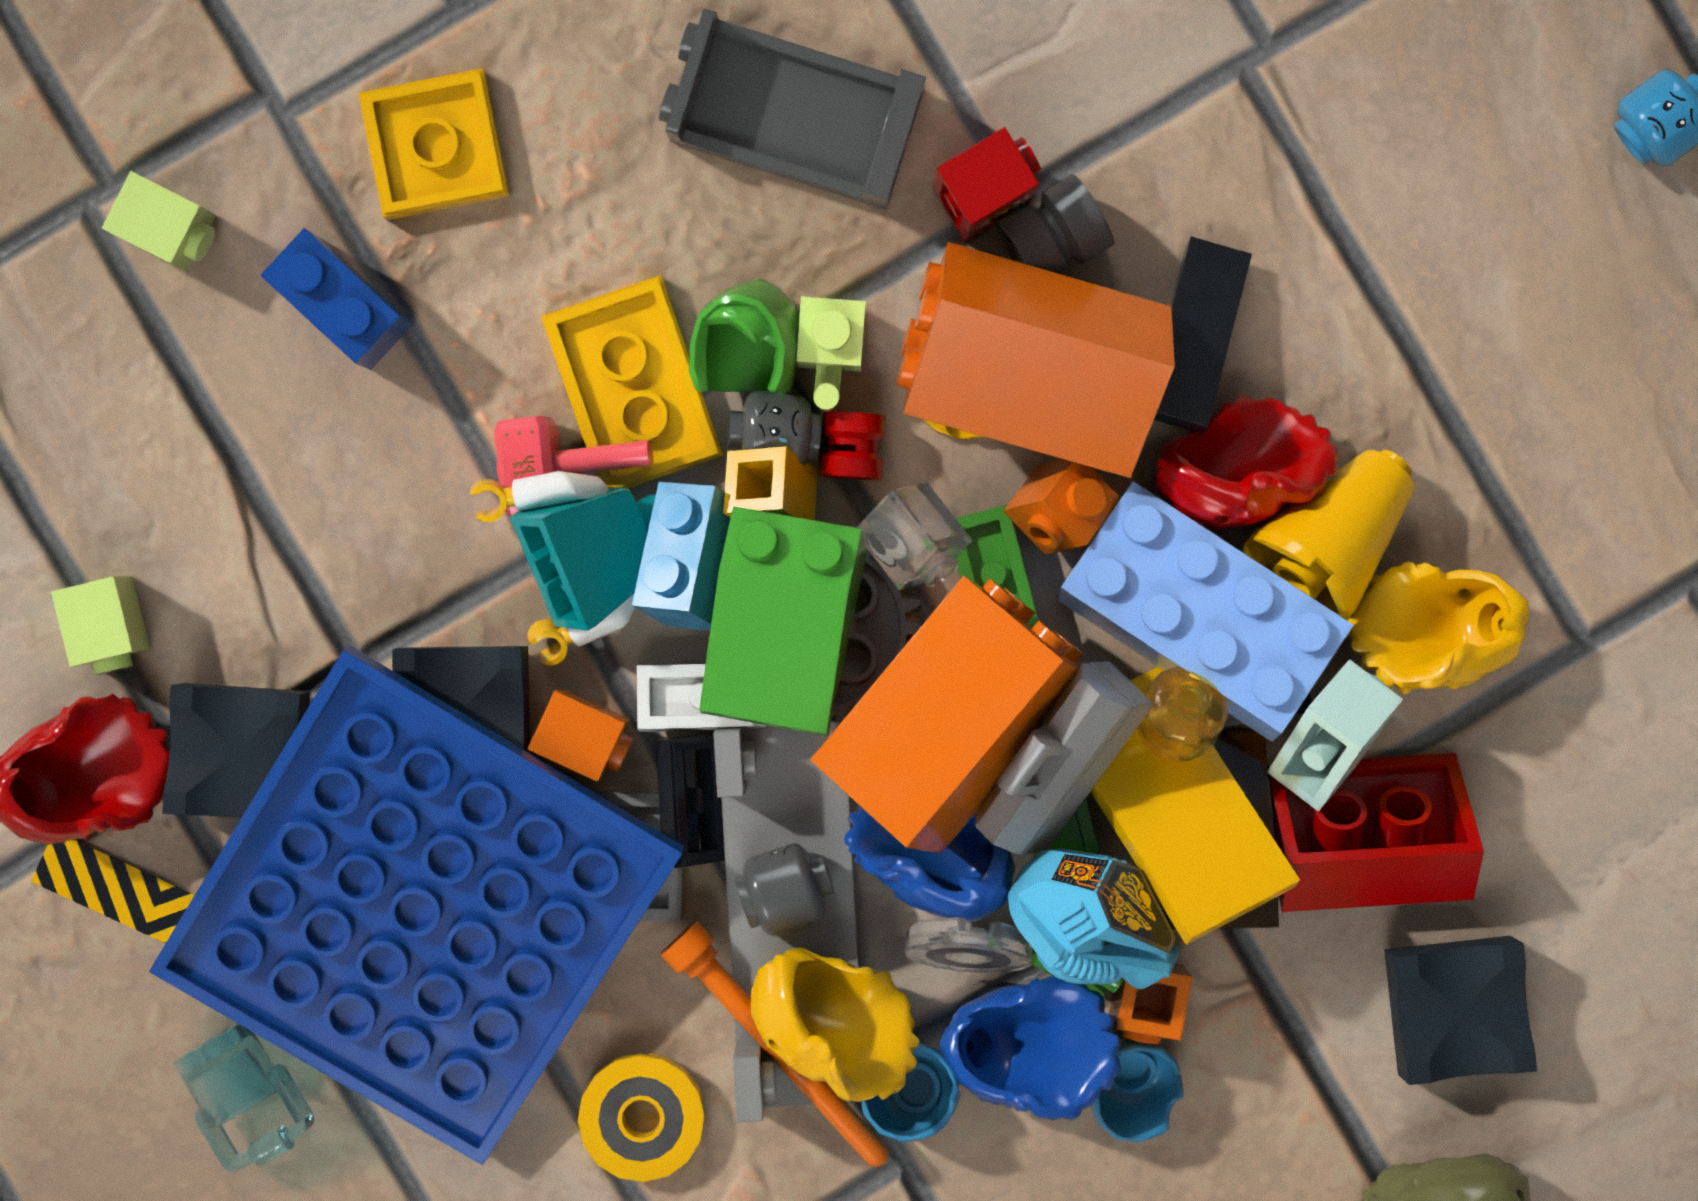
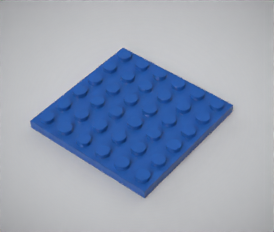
M348 644L332 667L149 972L470 1159L484 1165L683 854L684 846Z

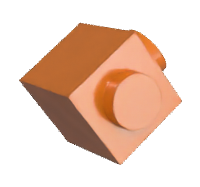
M1058 459L1036 466L1003 512L1046 555L1087 545L1121 498L1092 467L1065 459Z
M559 688L554 690L527 749L598 782L605 776L608 769L619 773L634 741V738L624 734L631 719L571 691Z
M1175 963L1169 978H1162L1160 981L1144 989L1135 988L1123 979L1119 988L1112 994L1109 1014L1116 1016L1114 1022L1116 1029L1123 1030V1037L1141 1043L1160 1044L1161 1037L1181 1041L1192 975L1182 964Z

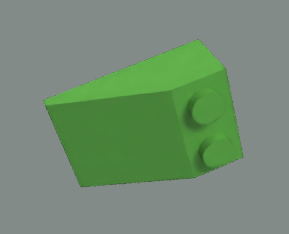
M733 506L718 572L699 707L700 713L828 737L867 556V547L862 529Z

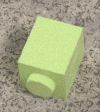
M130 171L102 229L179 268L189 271L193 261H201L212 245L215 228L211 225L216 215Z
M113 576L51 592L70 667L92 664L94 675L104 674L132 667L131 654L151 650L133 576Z

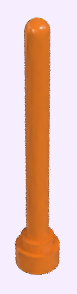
M698 920L689 925L660 953V956L676 974L683 971L690 979L695 976L698 977L867 1164L872 1167L884 1165L889 1158L887 1146L848 1103L839 1098L826 1081H813L799 1074L765 1046L751 1016V997L715 959L718 952L711 945L715 939Z

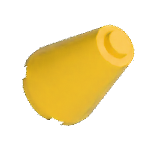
M1384 449L1381 452L1365 450L1336 471L1335 475L1329 476L1321 493L1310 502L1304 504L1292 503L1253 531L1251 537L1243 545V552L1342 618L1348 620L1354 615L1415 491L1414 482L1410 477L1412 469L1401 456L1390 450Z

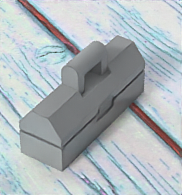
M1110 661L1082 663L1039 725L1028 736L997 780V784L977 810L975 827L993 845L1018 855L1049 849L1153 707L1154 703Z

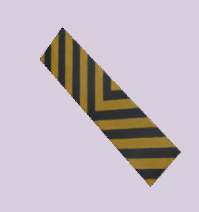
M75 839L65 843L47 845L31 880L32 883L163 943L167 942L195 896L186 890Z

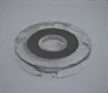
M958 917L932 918L917 921L909 927L905 942L906 957L916 963L939 969L970 973H1007L1024 970L1032 966L1033 948L1015 926L995 922V924L989 923V930L972 927L973 921H966V918Z

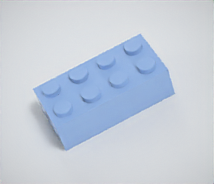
M1135 482L1131 483L1061 586L1058 601L1271 742L1283 733L1354 626Z

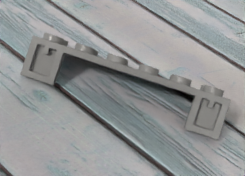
M831 721L828 737L767 725L766 728H722L714 731L717 798L721 797L732 977L750 997L758 969L772 960L776 954H783L786 950L805 948L822 957L840 958L859 968L852 853L848 851L849 846L844 842L845 834L851 829L850 821L847 819L850 816L849 795L810 760L839 726L837 721ZM796 843L807 851L810 860L823 857L835 893L824 897L826 912L820 922L773 937L766 934L761 926L750 927L737 892L735 880L744 877V864L749 858ZM735 1019L736 1048L733 1056L737 1123L763 1121L765 1107L813 1104Z

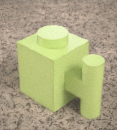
M801 296L796 362L798 368L816 369L813 399L817 410L823 414L828 411H836L839 407L842 371L861 373L866 301Z

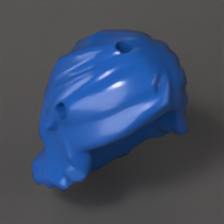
M860 805V809L852 812L847 818L854 826L845 834L844 842L849 846L848 851L856 854L854 863L861 864V867L866 872L873 874L884 885L893 890L895 898H899L909 906L934 916L963 924L978 921L989 916L1008 900L1007 896L1012 886L1016 868L1012 854L1008 850L993 845L975 827L977 812L942 854L906 848Z
M1052 975L1041 980L1035 978L1025 985L1004 986L962 1005L952 1016L949 1027L944 1029L939 1042V1049L958 1082L981 1101L994 1105H1004L1010 1109L1015 1108L1017 1112L1031 1111L1038 1118L1054 1121L1060 1118L1068 1120L1078 1118L1084 1108L1092 1106L1099 1098L1101 1090H1110L1112 1088L1113 1079L1120 1074L1121 1065L1116 1053L1122 1043L1118 1036L1112 1033L1116 1016L1105 1013V1000L1101 993L1095 990L1089 991L1086 984L1069 983Z

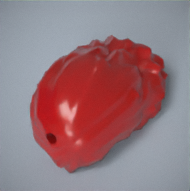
M1243 394L1238 396L1234 403L1228 402L1223 404L1218 414L1210 418L1208 428L1204 434L1189 431L1187 434L1168 440L1165 443L1156 462V488L1164 502L1207 530L1218 533L1262 521L1279 512L1282 507L1290 502L1301 504L1310 502L1321 493L1327 481V475H1335L1336 464L1339 461L1338 450L1330 443L1331 432L1327 428L1318 427L1316 419L1312 414L1302 416L1296 408L1286 406L1278 399L1265 398L1263 400H1253Z
M114 694L98 699L90 696L80 697L71 706L63 707L58 716L29 730L0 756V822L19 838L46 845L65 843L78 838L88 840L95 831L101 833L109 828L113 831L131 830L139 824L148 823L154 815L153 808L160 803L164 794V784L166 783L170 750L166 747L168 735L163 728L154 727L153 713H139L137 704L131 698L121 697L119 699Z

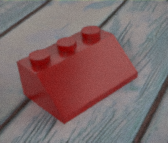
M1456 753L1362 759L1319 812L1269 774L1275 840L1300 879L1293 889L1278 896L1282 912L1474 900L1484 849Z

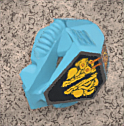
M1070 849L1041 850L1021 869L1008 892L1009 910L1017 929L1037 953L1039 962L1056 978L1077 984L1117 983L1122 977L1131 986L1144 989L1160 981L1162 978L1170 977L1180 954L1179 948L1175 944L1177 938L1140 868L1126 864V860H1117V858H1111L1109 855Z

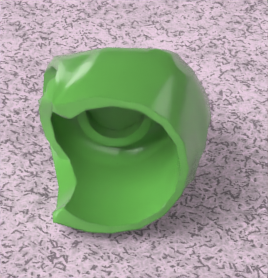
M760 278L725 289L704 305L697 317L690 341L689 373L696 391L792 392L797 358L799 316L794 303L781 288Z

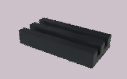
M714 734L655 739L661 833L684 846L683 854L674 868L725 861L721 797L717 798ZM694 750L696 754L697 788L695 780ZM697 813H699L701 850L699 849V832H698V815H697Z

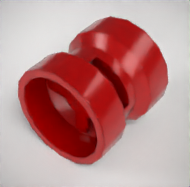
M824 412L823 433L828 437V451L821 456L820 476L855 480H882L884 461L878 455V442L885 436L886 416L859 412Z

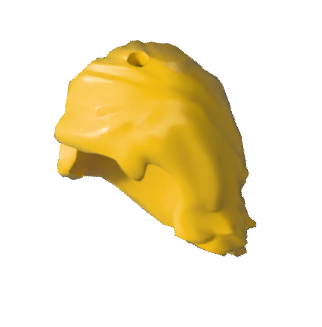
M1405 562L1401 566H1392L1383 574L1375 575L1371 579L1369 590L1364 593L1354 615L1347 620L1354 625L1347 636L1352 640L1349 650L1362 657V669L1374 671V675L1382 680L1386 687L1389 688L1395 685L1404 695L1410 692L1412 688L1433 689L1449 687L1455 690L1462 686L1471 685L1515 660L1526 637L1525 630L1530 621L1529 602L1499 575L1479 570H1455L1445 573L1439 566L1433 567L1428 563L1415 565L1413 562Z
M805 948L786 950L783 954H776L772 960L758 969L757 975L754 978V985L751 989V1016L765 1046L799 1074L813 1081H826L834 1093L842 1100L861 1102L873 1099L877 1094L881 1100H884L891 1094L898 1093L906 1083V1074L912 1072L916 1067L917 1060L912 1053L917 1049L919 1039L913 1034L915 1020L913 1015L910 1014L911 1004L906 995L897 990L890 973L884 971L877 973L875 969L870 967L856 968L853 964L847 963L840 958L822 957Z

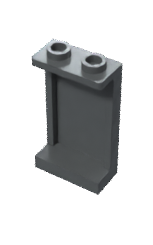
M706 8L702 11L698 25L691 22L687 24L678 59L685 61L686 66L680 85L671 83L668 85L659 114V121L667 123L666 134L670 142L887 210L925 90V76L903 69L900 76L893 75L722 21L718 18L717 12Z

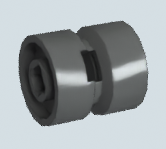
M1074 174L1044 190L1041 193V207L1035 208L1026 204L1019 205L994 222L997 232L1013 261L1061 275L1068 272V260L1070 258L1084 264L1115 244L1109 225L1085 185Z

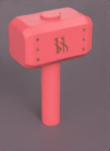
M534 416L498 421L494 430L497 474L499 482L504 488L512 487V482L515 479L550 472L563 471L584 474L652 466L654 462L653 448L650 440L561 450L559 429L552 417ZM516 506L507 507L505 510L508 517L520 512Z

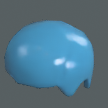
M1122 1037L1120 1038L1122 1045L1116 1053L1121 1065L1120 1074L1113 1079V1086L1110 1090H1101L1099 1098L1090 1108L1098 1125L1114 1139L1140 1143L1160 1136L1169 1129L1171 1109L1177 1100L1183 1099L1182 1077L1179 1074L1180 1068L1176 1058L1162 1044L1141 1043Z
M921 1043L918 1044L917 1049L912 1053L917 1060L916 1067L912 1072L906 1074V1083L898 1093L891 1094L884 1100H881L877 1094L873 1099L861 1101L863 1115L877 1132L902 1143L922 1141L938 1133L948 1124L958 1106L961 1095L959 1090L960 1084L943 1054L938 1049Z

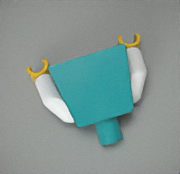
M563 471L515 479L512 482V487L504 488L498 481L492 479L480 480L472 486L470 494L491 491L500 499V503L495 509L475 513V517L480 521L494 522L500 519L507 507L516 506L518 511H520L510 516V520L552 618L542 619L531 625L528 630L529 644H535L547 637L557 640L556 644L552 647L545 648L539 652L540 662L549 666L557 665L564 660L567 654V645L575 643L581 647L620 630L629 623L636 610L632 606L654 505V494H650L636 502L628 488L607 487L600 477Z

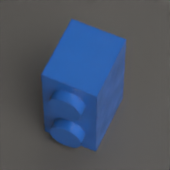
M306 228L300 231L260 275L355 364L372 370L413 325L409 319L327 243Z

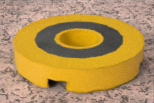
M639 1053L616 1057L596 1072L581 1097L578 1125L583 1146L598 1166L619 1179L647 1182L668 1177L689 1161L701 1141L705 1119L701 1089L685 1067L665 1055ZM643 1100L653 1104L659 1112V1125L649 1132L633 1130L627 1124L624 1115L626 1107L632 1102Z

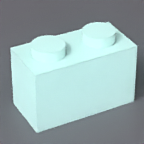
M1349 659L1306 709L1267 773L1319 812L1362 760L1403 699L1386 687L1378 677L1366 672Z

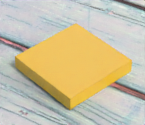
M483 68L358 92L382 215L385 220L389 221L511 196L487 73Z

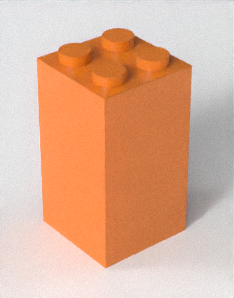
M947 242L941 264L930 261L928 263L919 293V300L922 301L917 318L910 319L900 354L903 356L896 382V386L906 388L903 414L1131 478L1175 367L1171 306Z
M963 576L810 760L906 848L942 854L980 808L1028 736L1036 729L1080 667L1076 663L1083 656V653L1055 629L1051 630L1040 620L1034 626L1028 623L1035 612L1008 589H1003L990 578L982 587L966 576Z

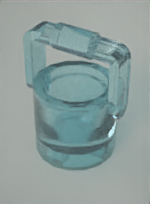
M238 1023L172 1062L199 1108L195 1112V1120L222 1167L229 1172L239 1171L253 1162L258 1166H262L294 1147V1139L300 1137L314 1123L313 1112L286 1067L282 1064L274 1066L256 1034ZM277 1091L295 1123L288 1127L279 1126L249 1143L248 1149L239 1154L222 1124L242 1114Z

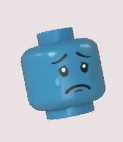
M1662 69L1619 101L1617 112L1620 120L1613 125V128L1624 146L1642 165L1651 160L1658 165L1669 166L1698 145V75L1695 73L1684 79L1674 71Z

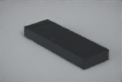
M1190 237L1185 248L1170 305L1172 310L1175 367L1154 420L1200 434H1204L1208 428L1252 256L1251 253L1196 237Z

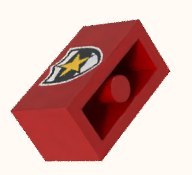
M1006 127L937 167L932 189L963 241L967 242L994 226L995 220L1019 205L1030 204L1039 185L1035 175L1041 172V167L1026 140L1020 137L1013 141Z

